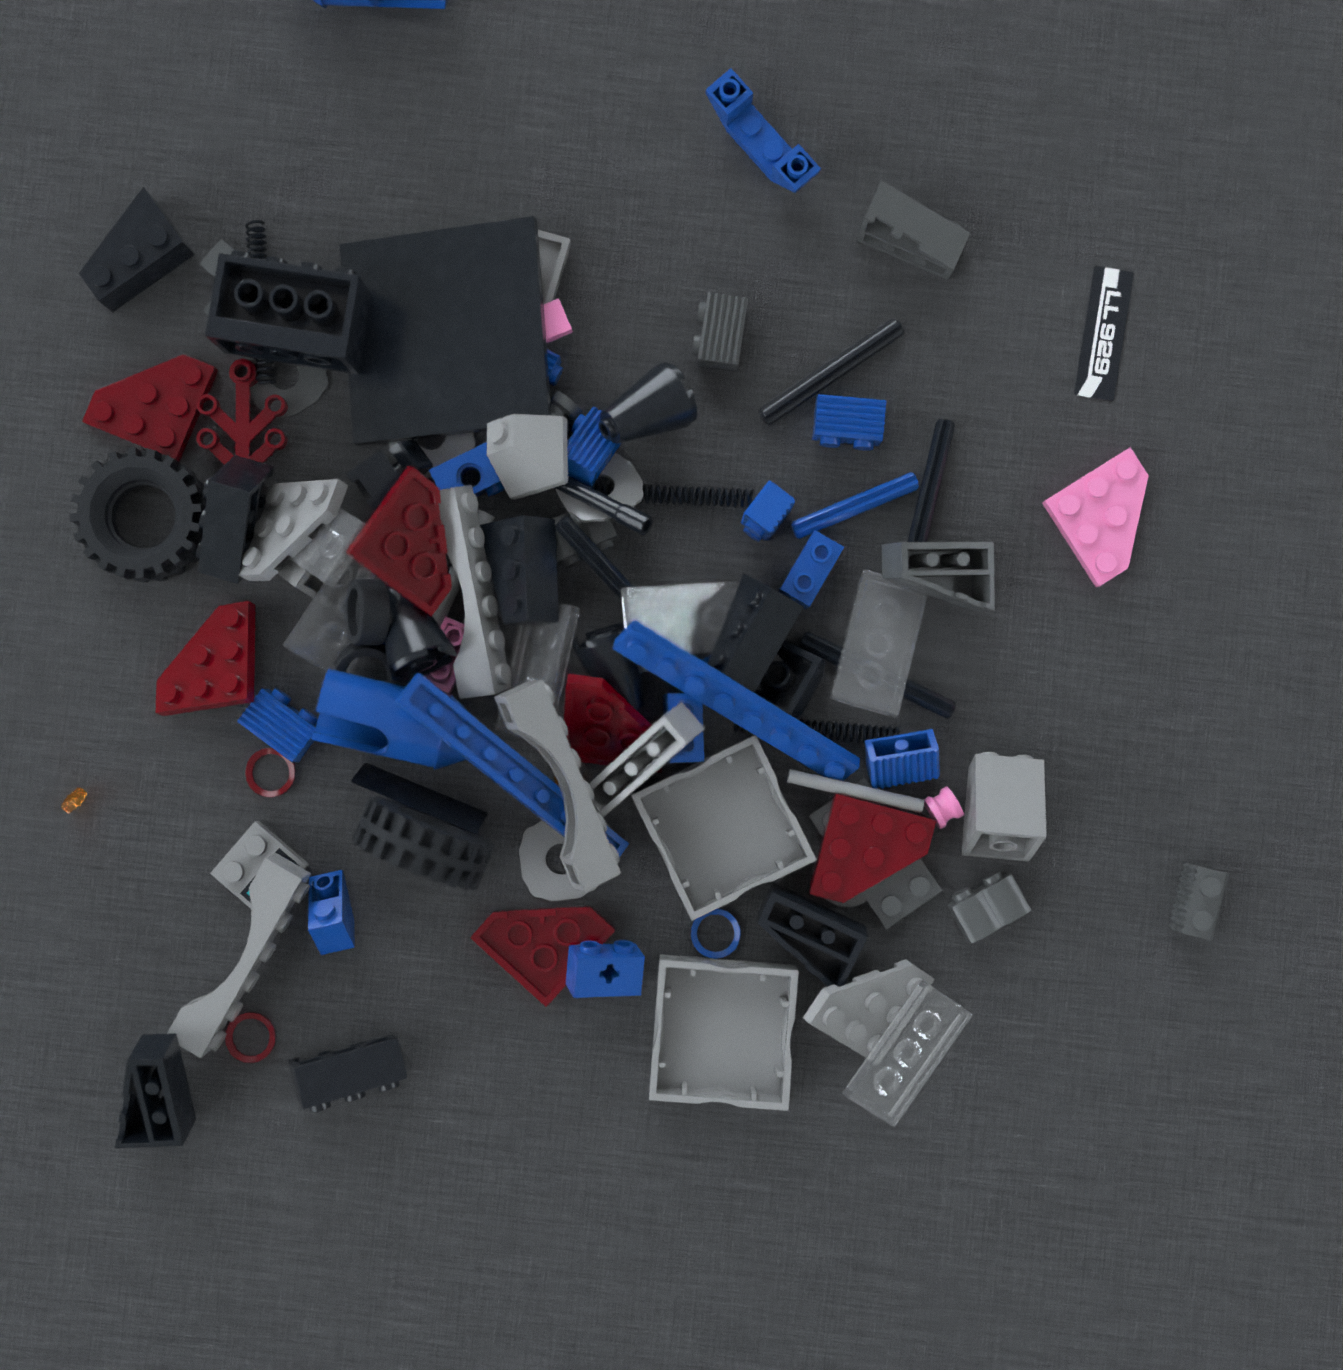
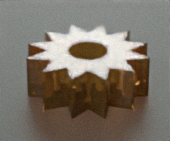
M77 787L75 791L73 790L63 800L61 808L66 813L76 810L86 798L87 792L81 787Z

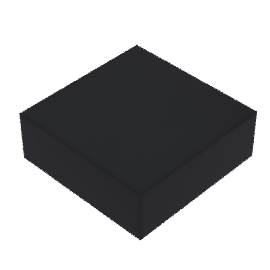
M414 439L396 442L389 449L404 471L409 466L421 474H426L429 469L434 467Z

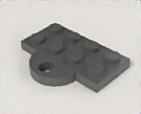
M864 777L854 783L871 787ZM833 798L808 815L822 838ZM866 801V802H870V803H873V804H877V805L884 806L883 804H879V803H875V802H871V801ZM819 852L817 853V855H816V857H815V858H816V861L813 862V866H812V877H813V874H814V870H815V866H816V863H817V859H818ZM918 859L844 903L826 900L841 907H854L867 902L884 928L888 929L943 890L923 861Z

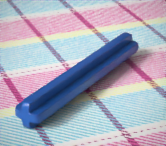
M913 472L907 473L794 520L791 524L794 535L798 539L812 534L814 530L820 531L916 491L919 488L917 477Z

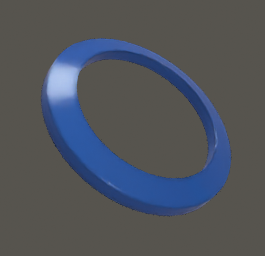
M717 908L695 919L691 927V939L694 947L699 953L709 958L718 959L728 956L736 949L740 941L741 932L738 921L730 912ZM722 915L732 923L734 938L726 949L714 952L705 949L700 944L697 937V929L700 922L707 916Z

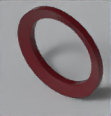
M264 748L254 753L248 760L245 769L246 781L249 787L255 793L264 797H277L287 792L292 786L296 775L294 763L273 748ZM267 754H276L282 757L289 767V778L286 784L275 791L262 789L257 785L253 777L255 763L259 758Z
M247 1012L237 1016L226 1030L225 1042L228 1051L234 1058L245 1063H255L266 1058L273 1050L276 1042V1032L271 1021L264 1015L255 1012ZM245 1019H257L265 1024L269 1031L268 1046L258 1055H245L234 1044V1030Z

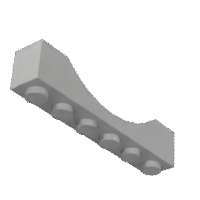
M472 485L440 490L441 503L439 507L441 523L445 527L448 551L446 554L449 556L458 575L465 609L464 634L459 653L453 664L459 698L495 695L512 688L510 682L511 669L506 661L504 651L505 638L500 630L498 621V603L493 595L490 580L492 573L484 549L485 536L480 528L477 514L478 501L473 493Z
M530 680L495 696L494 698L507 729L524 738L539 751L550 765L559 783L566 817L564 843L560 858L572 888L586 892L621 874L617 864L620 862L618 852L608 842L605 831H607L606 822L602 815L595 810L592 802L594 799L593 790L589 783L582 778L579 770L581 767L580 758L576 751L570 748L567 741L568 729L564 720L557 716L553 706L555 697L549 685L544 684L543 680Z
M277 853L265 858L249 886L251 927L247 945L241 959L229 977L217 989L193 999L180 1009L167 1034L177 1033L180 1047L199 1058H202L210 1050L217 1051L227 1035L223 1029L228 1020L233 1022L243 1007V1003L239 1002L245 991L249 993L259 979L260 974L256 972L261 962L266 963L277 946L273 943L277 933H283L293 918V915L289 913L295 902L299 904L307 894L310 885L306 882L311 875L310 872Z

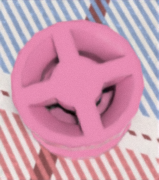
M948 786L940 789L937 796H928L924 799V806L933 820H937L936 826L939 829L945 827L950 819H959L964 816L957 798Z

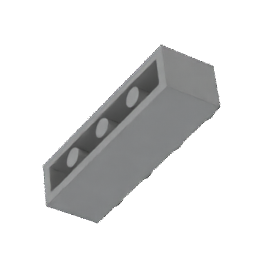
M683 702L659 719L589 783L594 793L593 805L596 812H599L602 817H605L705 729Z

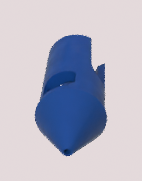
M333 669L327 670L316 712L320 714L311 740L432 767L433 770L466 760L395 703L406 686ZM451 695L450 698L452 700H454L458 705H460L469 714H471L453 695Z

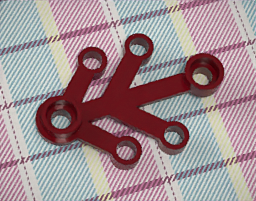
M238 359L232 363L229 369L230 378L236 384V423L220 408L219 401L209 394L200 396L196 406L200 413L211 417L235 441V455L265 463L276 451L286 447L288 441L286 434L277 428L268 430L264 436L265 443L251 456L250 443L276 417L283 416L287 412L288 405L281 396L276 394L270 395L265 400V408L250 422L251 387L258 382L256 380L258 376L257 368L250 360ZM241 367H247L248 369L244 377H238L237 375L238 369ZM212 400L213 408L210 411H205L203 408L204 403ZM276 400L281 401V408L278 411H272L271 404ZM204 428L197 433L196 441L198 445L205 450H210L224 465L234 456L220 443L219 435L212 429ZM212 434V443L205 445L203 443L204 436ZM275 434H280L281 442L277 445H272L271 437Z

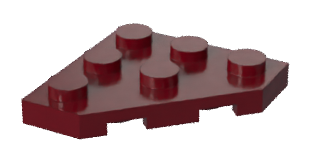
M185 354L95 390L82 422L145 449L156 450L180 462L200 415L196 406L197 400L200 396L209 394L218 369Z
M408 466L345 553L427 615L433 616L452 589L451 574L447 570L445 554L448 553L445 527L441 523L439 507L441 495L440 489L416 469Z
M250 601L221 605L215 609L157 679L155 713L168 716L254 702L255 604Z
M568 674L563 720L568 729L566 738L570 748L576 751L581 762L609 766L650 729L652 725L603 678ZM662 767L657 772L662 773Z
M835 793L809 894L841 903L857 896L927 855L937 820Z
M592 906L497 910L484 921L470 938L538 1001L547 1007L566 986L569 945H580L583 941H596L604 944L615 932L616 928Z

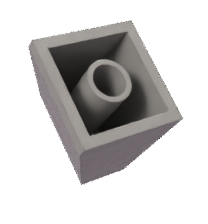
M995 752L975 754L968 767L962 856L1030 861L1046 838L1044 760L1033 759L1029 755L999 756Z

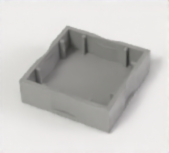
M755 735L705 758L704 762H697L631 795L652 840L656 843L669 870L673 884L691 921L736 900L744 892L757 885L773 882L816 861L814 853L796 816L791 812L779 788L777 777Z
M660 954L649 1100L692 1104L722 1102L744 1108L788 1111L792 1068L790 1038L795 1021L799 972L796 965Z

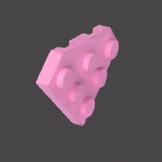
M1131 447L1042 502L1096 588L1129 567L1149 476Z

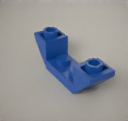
M732 68L705 90L727 133L770 181L796 193L821 171V168L800 144L792 149L752 105L753 92Z

